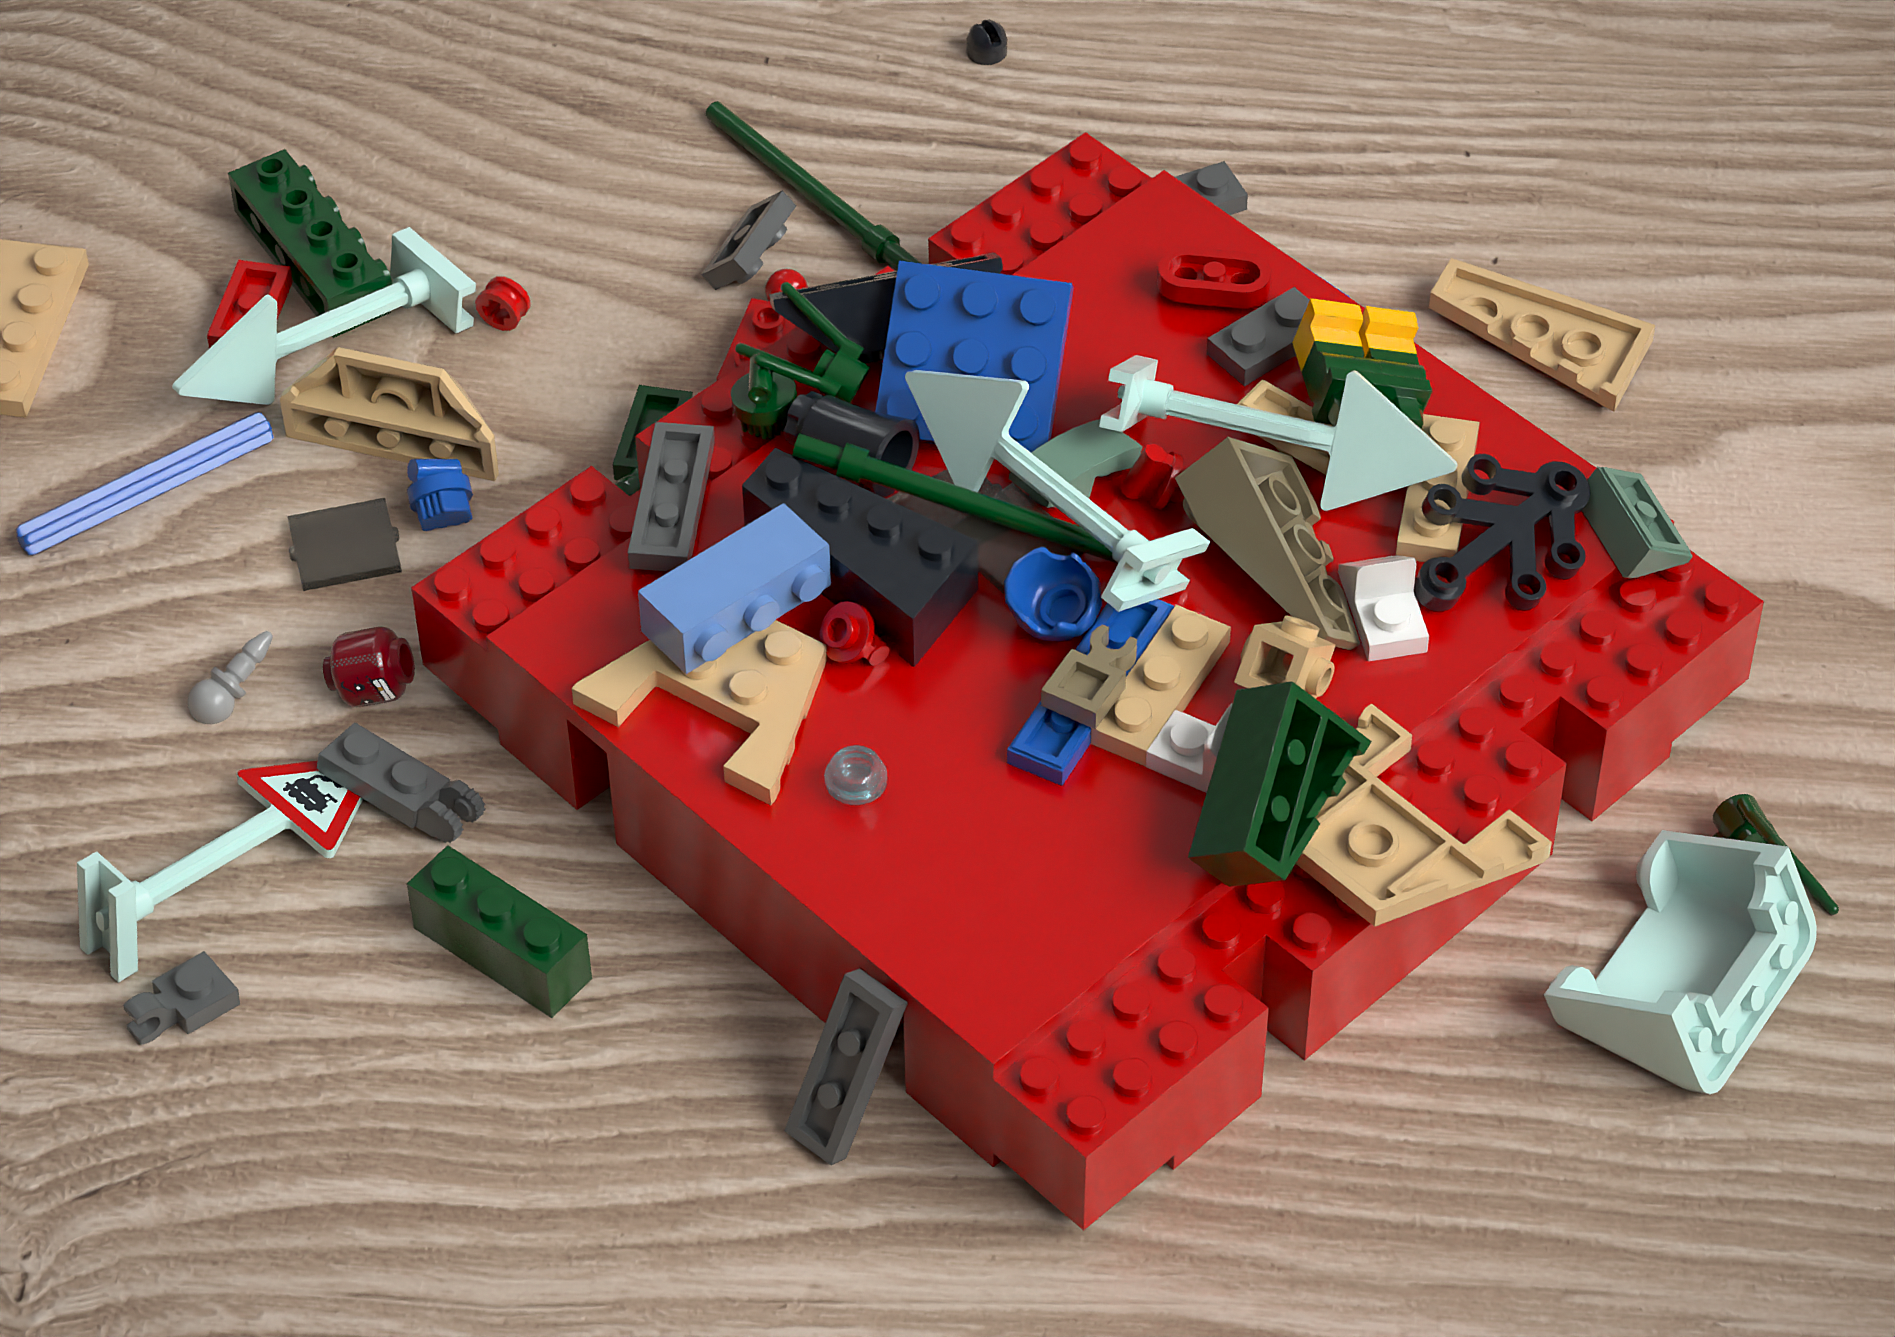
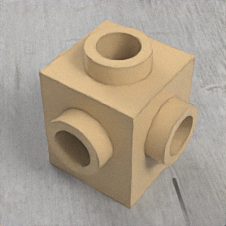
M1285 616L1283 622L1255 625L1243 646L1241 665L1234 683L1246 688L1293 681L1316 699L1317 696L1320 697L1324 694L1332 680L1335 666L1330 660L1336 644L1317 637L1319 627L1296 617Z

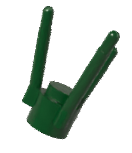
M784 282L781 285V291L839 348L837 354L826 349L814 371H811L744 343H738L735 351L750 359L756 353H767L772 358L756 354L753 358L754 363L774 373L813 387L825 395H831L851 403L870 369V366L858 360L864 348L847 339L790 283Z
M1738 794L1726 799L1716 808L1713 814V823L1719 832L1712 837L1787 846L1776 832L1772 823L1765 816L1756 799L1749 794ZM1790 849L1802 884L1830 915L1837 914L1839 911L1838 905Z

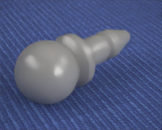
M262 632L249 640L242 647V652L237 653L226 666L225 672L214 667L211 670V679L202 680L191 689L188 696V709L195 720L203 724H217L226 720L232 714L235 698H242L246 694L239 686V683L244 682L254 671L256 663H260L265 658L273 638L271 632Z

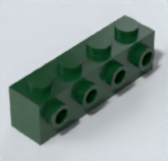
M286 149L228 172L235 213L276 265L291 267L292 286L316 317L392 285L391 275L384 262L380 258L374 260L370 256L360 232L355 227L348 228L342 221L340 211L333 198L329 195L326 197L322 196L317 189L315 179L306 165L299 166ZM389 311V312H387V313H384V314H382V315H380V316H377V317H375V318H373V319H370V320H368V321H366V322H363V323H361V324H359V325H356V326H354V327H352V328H349V329H347V330H345V331H342V332H340V333H338V334H335V335H333L332 337L335 338V337H337V336H339V335H341V334H344V333H346V332H348V331H351V330H353V329H355V328H357V327H360V326H362V325H364V324H367V323H369V322H371V321H373V320H376V319H378V318H380V317H382V316H385V315L391 313V311Z

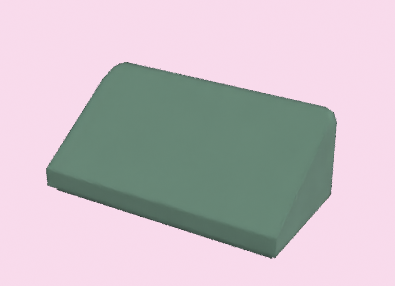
M1597 466L1587 479L1590 486V498L1582 512L1622 576L1625 578H1637L1688 563L1693 557L1690 549L1642 474Z

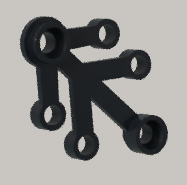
M1476 454L1470 458L1461 475L1462 483L1467 490L1477 495H1486L1495 490L1529 498L1519 506L1464 499L1454 487L1448 484H1437L1429 490L1422 502L1423 515L1433 524L1448 525L1451 522L1490 527L1451 558H1432L1422 565L1415 577L1413 592L1418 602L1427 609L1446 611L1454 607L1466 588V578L1508 545L1510 549V581L1505 588V596L1508 602L1517 609L1531 610L1535 608L1546 592V582L1542 575L1536 571L1534 525L1544 517H1549L1551 548L1545 556L1547 570L1559 579H1570L1578 573L1585 562V550L1575 540L1574 515L1581 512L1589 501L1590 486L1584 474L1568 463L1559 461L1548 462L1542 465L1536 473L1501 468L1500 463L1494 457L1487 454ZM1474 470L1485 472L1489 479L1480 478ZM1557 485L1563 487L1566 491L1560 489ZM1434 500L1444 501L1450 509L1445 510L1438 507ZM1557 553L1570 557L1573 564L1563 562ZM1436 575L1445 578L1449 583L1442 582ZM1518 584L1528 586L1532 590L1533 595L1522 592Z

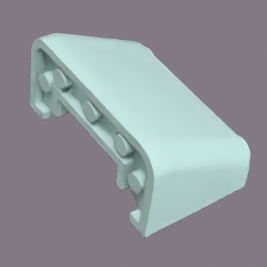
M1662 830L1646 854L1640 858L1636 869V880L1647 904V908L1596 980L1588 969L1573 965L1568 966L1553 979L1549 988L1544 993V997L1558 1025L1686 1090L1713 1094L1718 1092L1726 1083L1809 960L1815 946L1817 925L1788 846Z

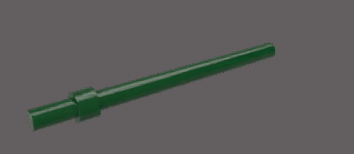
M715 101L708 106L705 114L707 119L861 241L863 251L878 263L887 262L896 270H898L899 261L921 263L900 246V239L884 225L875 226L721 102Z
M800 433L797 437L792 453L793 457L836 470V476L844 480L859 484L860 480L863 479L1118 564L1112 557V551L1078 525L868 456L870 450L846 443L845 448Z

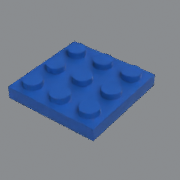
M899 261L875 412L915 421L919 428L920 442L936 444L905 379L907 372L922 370L1024 380L1029 384V390L1009 428V435L1030 453L1050 441L1074 290L1072 283Z

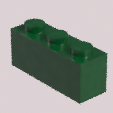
M449 845L406 883L414 929L550 1018H553L592 979L586 933Z

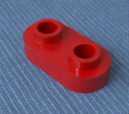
M1178 247L1167 251L1159 259L1157 286L1163 296L1175 302L1247 309L1262 304L1268 298L1271 288V268L1263 258L1252 253Z

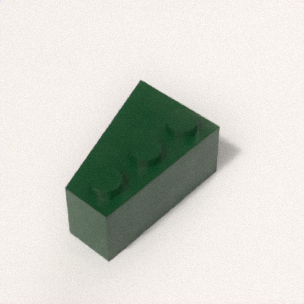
M1293 681L1236 690L1188 858L1228 887L1286 880L1320 825L1316 816L1328 797L1339 795L1346 784L1342 777L1343 773L1354 756L1365 754L1372 741Z

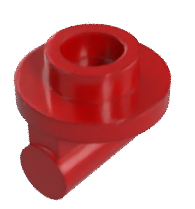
M1156 444L1146 445L1121 483V492L1133 500L1141 498L1150 501V506L1158 510L1163 509L1168 501L1176 503L1180 499L1182 491L1175 477L1186 470L1182 468V455L1173 451L1168 454L1162 447Z
M841 602L832 607L825 615L821 623L819 636L820 642L826 645V655L830 659L841 663H853L863 657L871 665H878L889 654L888 646L874 633V621L870 612L862 605L853 602Z

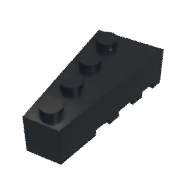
M774 448L742 484L744 526L783 503L788 506L829 544L831 585L824 589L821 594L835 605L840 602H853L865 607L873 618L874 633L879 638L884 635L899 647V656L913 667L916 666L978 590L977 540L799 458L793 457L786 452Z

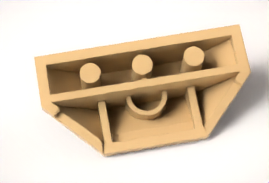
M337 347L286 388L279 398L285 433L288 438L409 463L411 459H458L461 463L463 474L496 481L499 474L494 434L462 386L444 369Z

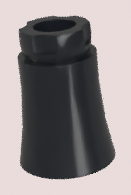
M813 391L806 395L800 394L793 401L787 412V423L783 430L785 440L792 446H795L799 433L845 448L846 443L870 450L868 455L870 457L912 470L920 443L918 425L911 419L878 413L853 405L834 396H823ZM863 479L860 480L861 484L882 497L889 496L896 491Z

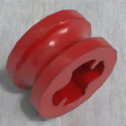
M496 276L487 283L485 290L477 296L475 306L478 314L487 324L501 331H511L517 327L521 317L525 316L529 311L531 301L529 295L520 284L510 278Z

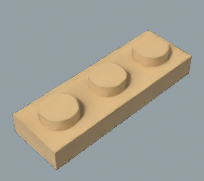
M1423 414L1424 424L1421 430L1457 462L1458 466L1452 473L1407 487L1396 555L1413 557L1416 561L1426 562L1437 557L1451 558L1458 552L1463 523L1433 524L1425 518L1421 507L1429 490L1437 484H1448L1454 487L1462 498L1467 499L1468 490L1462 483L1461 475L1470 458L1475 455L1480 422ZM1434 500L1438 507L1445 510L1450 509L1444 501Z
M1176 605L1127 675L1126 688L1098 727L1096 729L1091 728V744L1146 767L1147 750L1175 710L1180 712L1185 710L1230 643L1231 627Z

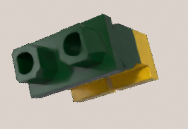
M1310 298L1292 343L1308 396L1314 402L1311 410L1314 422L1331 424L1332 426L1337 425L1347 375L1351 371H1357L1422 429L1424 424L1423 412L1433 391L1430 381L1426 379L1424 367L1419 365L1413 340L1419 328L1415 312L1366 306L1362 315L1360 305Z

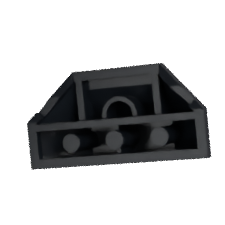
M995 252L930 264L998 274L1003 270L1002 259ZM897 271L796 289L847 339L864 348L858 359L859 361L871 363L884 360ZM783 292L769 294L771 306L775 312L835 353L839 351V348Z

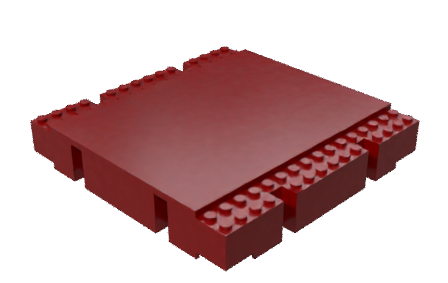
M1086 132L928 238L929 265L995 252L1002 259L1003 270L1000 274L1072 283L1074 290L1051 439L1075 427L1099 420L1101 415L1120 405L1122 399L1118 398V390L1120 386L1125 384L1108 381L1110 369L1135 355L1158 360L1154 381L1171 384L1175 391L1238 404L1261 380H1265L1313 408L1314 402L1308 396L1297 356H1294L1248 385L1243 386L1207 355V338L1293 287L1309 300L1311 298L1360 305L1167 171L1163 170L1151 178ZM1178 247L1252 253L1263 258L1271 268L1270 294L1262 304L1247 309L1175 302L1163 296L1158 289V261L1164 253ZM886 266L874 275L893 272L894 270ZM1360 305V309L1363 315L1365 308ZM796 327L762 351L814 371L825 350H832L799 327ZM1414 342L1419 365L1424 367L1426 379L1430 381L1433 391L1423 414L1480 422L1475 455H1490L1504 469L1536 473L1542 465L1548 462L1559 461L1573 465L1584 474L1586 479L1594 472L1595 466ZM750 359L657 421L714 426L715 444L692 558L745 527L742 484L774 448L790 455L793 453L794 446L785 440L784 432L782 431L779 436L774 434L773 439L767 437L765 440L761 436L756 437L755 434L750 435L748 431H742L741 422L733 410L731 389L738 379L749 373ZM883 360L865 363L870 366V369L851 404L876 411ZM794 380L797 396L800 394L806 395L810 391L826 396L817 389ZM1170 415L1166 419L1147 416L1123 431V433L1143 446L1142 451L1146 445L1156 444L1162 447L1168 454L1173 451L1182 455L1183 469H1187L1227 437L1280 452L1274 445L1254 434ZM655 423L635 436L640 490L633 495H627L593 466H590L411 587L422 665L498 729L499 741L502 747L576 810L610 787L616 844L825 1024L844 974L857 969L863 970L908 1002L898 1026L899 1028L904 1024L906 1093L992 1167L1003 1161L1083 1231L1166 1163L1174 1170L1261 1098L1267 1031L1305 1061L1541 865L1538 864L1374 927L1297 864L1294 865L1284 881L1228 887L1191 861L1188 855L1206 792L1093 744L1089 745L1062 786L1008 764L1007 749L1041 701V689L1070 650H1075L1088 632L1087 630L1081 636L1063 642L1042 641L1025 632L1019 627L1005 602L1004 580L1016 560L1036 548L1044 547L1057 555L1069 556L1075 553L1096 574L1100 580L1101 594H1103L1118 564L899 491H895L884 498L978 541V590L915 667L899 656V647L884 635L880 639L888 646L889 654L878 665H871L863 657L853 663H841L827 656V662L806 719L802 718L795 738V749L790 763L785 765L780 778L778 796L773 804L769 805L726 783L724 780V765L749 738L751 733L657 686L652 689L619 727L573 704L572 688L577 682L650 640L641 632L638 590L668 572L629 569L628 549ZM920 442L912 471L954 484L936 444ZM1293 457L1317 504L1321 517L1318 522L1312 525L1318 541L1322 540L1330 546L1334 558L1333 561L1325 566L1327 575L1332 577L1344 590L1338 573L1339 564L1396 555L1397 540L1408 486L1324 511L1320 503L1326 475ZM994 459L978 493L1078 525L1058 508H1047L1035 503L1027 492L1008 479L1010 470ZM805 461L831 474L836 475V470ZM1131 468L1113 472L1103 477L1097 476L1088 499L1127 530H1136L1146 539L1152 541L1193 528L1210 541L1205 552L1183 558L1177 570L1190 580L1186 589L1159 598V600L1172 604L1174 607L1176 605L1231 627L1230 643L1183 711L1187 715L1216 726L1229 705L1233 703L1236 690L1246 689V687L1234 683L1241 665L1243 646L1252 633L1254 626L1283 622L1285 616L1291 615L1188 517L1182 504L1183 499H1185L1183 493L1176 503L1168 501L1163 509L1158 510L1150 506V501L1141 498L1133 500L1121 492L1120 485ZM1474 470L1480 478L1489 479L1485 472ZM859 482V484L853 483V484L858 485V486H860V487H862V488H864V489H866V490H868V491H871L870 489H868L867 487H865V486H864L863 484H861L860 482ZM1557 485L1560 489L1566 491L1563 487ZM1468 490L1467 499L1513 506H1519L1529 498L1495 490L1486 495H1477ZM1582 511L1574 515L1575 540L1585 550V562L1574 577L1559 579L1553 576L1545 566V556L1551 548L1549 517H1544L1534 525L1536 571L1542 575L1546 582V592L1535 608L1531 610L1517 609L1508 602L1505 596V588L1510 581V549L1508 545L1466 578V588L1455 606L1451 609L1433 611L1421 605L1417 600L1429 634L1427 653L1368 661L1350 609L1360 644L1353 650L1335 647L1330 660L1335 666L1332 680L1324 694L1320 697L1317 696L1316 699L1355 729L1358 727V720L1364 709L1373 704L1411 733V750L1379 774L1377 778L1462 844L1468 843L1510 809L1552 842L1551 856L1561 799L1590 821L1595 820L1670 757L1672 742L1749 679L1764 601L1692 551L1693 557L1686 564L1637 578H1625L1620 573ZM1462 524L1458 552L1490 527ZM1557 553L1563 562L1573 564L1570 557ZM1416 561L1415 577L1425 562ZM1436 575L1442 582L1449 583L1445 578ZM1518 584L1522 592L1533 595L1532 590L1528 586ZM820 594L811 601L801 603L776 620L820 642L821 623L827 612L835 604ZM1102 599V603H1103V604H1102V607H1101V609H1100V611H1099L1097 617L1099 616V614L1101 613V611L1104 609V607H1105L1106 604H1107V602H1106L1105 600H1103V599Z

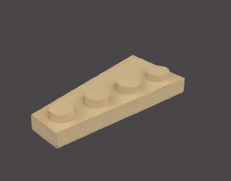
M0 239V415L27 417L88 268L89 262L86 249Z
M1453 258L1449 260L1430 292V309L1612 411H1615L1654 337V324Z

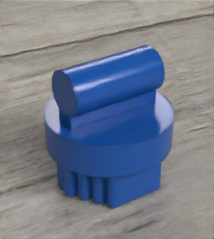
M411 459L409 461L407 474L413 483L407 489V496L410 508L417 513L423 531L468 523L472 519L469 501L473 497L469 477L462 473L461 463L458 459Z

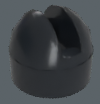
M990 19L983 20L981 24L971 26L966 38V52L969 59L981 65H993L1001 62L1007 55V35L1003 26Z

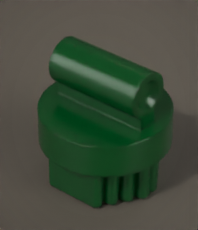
M764 352L756 353L772 358L771 355ZM754 354L750 359L749 373L738 379L731 389L732 406L736 417L741 422L743 432L748 431L750 435L761 436L763 440L767 439V437L773 439L774 434L779 436L786 426L787 412L793 401L798 397L794 380L756 365L753 361L756 355Z

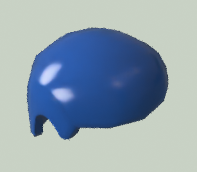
M1044 547L1036 548L1016 560L1004 580L1005 602L1019 627L1032 637L1042 641L1063 642L1081 636L1094 624L1103 604L1100 580L1075 553L1069 556L1057 555Z

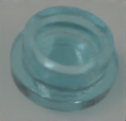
M860 745L847 746L836 752L825 770V786L829 794L842 803L850 805L866 804L877 799L886 789L887 769L883 761L872 749Z

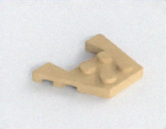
M775 620L768 628L756 631L728 648L718 659L707 661L688 674H685L649 640L577 682L572 688L573 704L619 727L652 689L657 686L751 733L749 738L724 765V780L726 783L772 805L780 790V778L785 765H789L793 755L795 738L802 718L806 719L826 665V645Z
M1370 704L1360 715L1356 730L1372 742L1364 755L1353 757L1342 775L1346 781L1343 789L1338 796L1328 797L1316 816L1320 825L1296 864L1375 927L1541 864L1550 857L1552 842L1510 809L1468 843L1462 844L1377 778L1379 774L1411 750L1412 734L1373 704Z

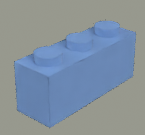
M783 503L638 590L641 632L685 674H688L705 662L718 659L731 646L756 631L768 628L778 617L803 602L815 599L824 589L831 585L829 544Z

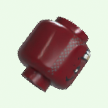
M379 626L345 632L334 640L330 656L324 658L323 675L329 690L337 691L340 698L349 706L364 707L398 700L405 692L406 685L413 681L415 676L414 657L408 641L402 637L398 638L390 628Z

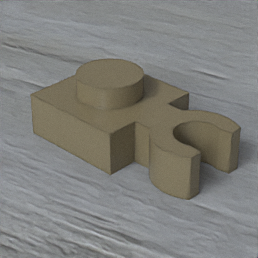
M1103 624L1097 627L1090 636V653L1086 655L1071 649L1041 689V706L1096 729L1126 688V671L1132 668L1136 662L1137 639L1130 636L1123 647L1109 649L1107 648L1109 643V627Z

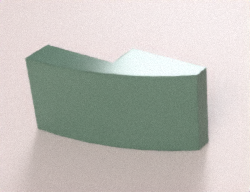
M1101 419L1075 427L1031 452L1087 498L1091 495L1095 477H1103L1113 472L1132 468L1140 456L1143 447L1123 432L1099 427ZM1010 471L1008 479L1027 492L1035 503L1047 508L1055 507Z

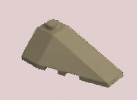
M1227 437L1175 477L1185 497L1182 504L1188 517L1292 617L1305 620L1319 627L1317 637L1336 644L1335 647L1353 650L1360 644L1344 590L1332 577L1327 575L1325 566L1334 560L1330 546L1322 540L1318 541L1312 525L1321 519L1317 504L1291 455Z

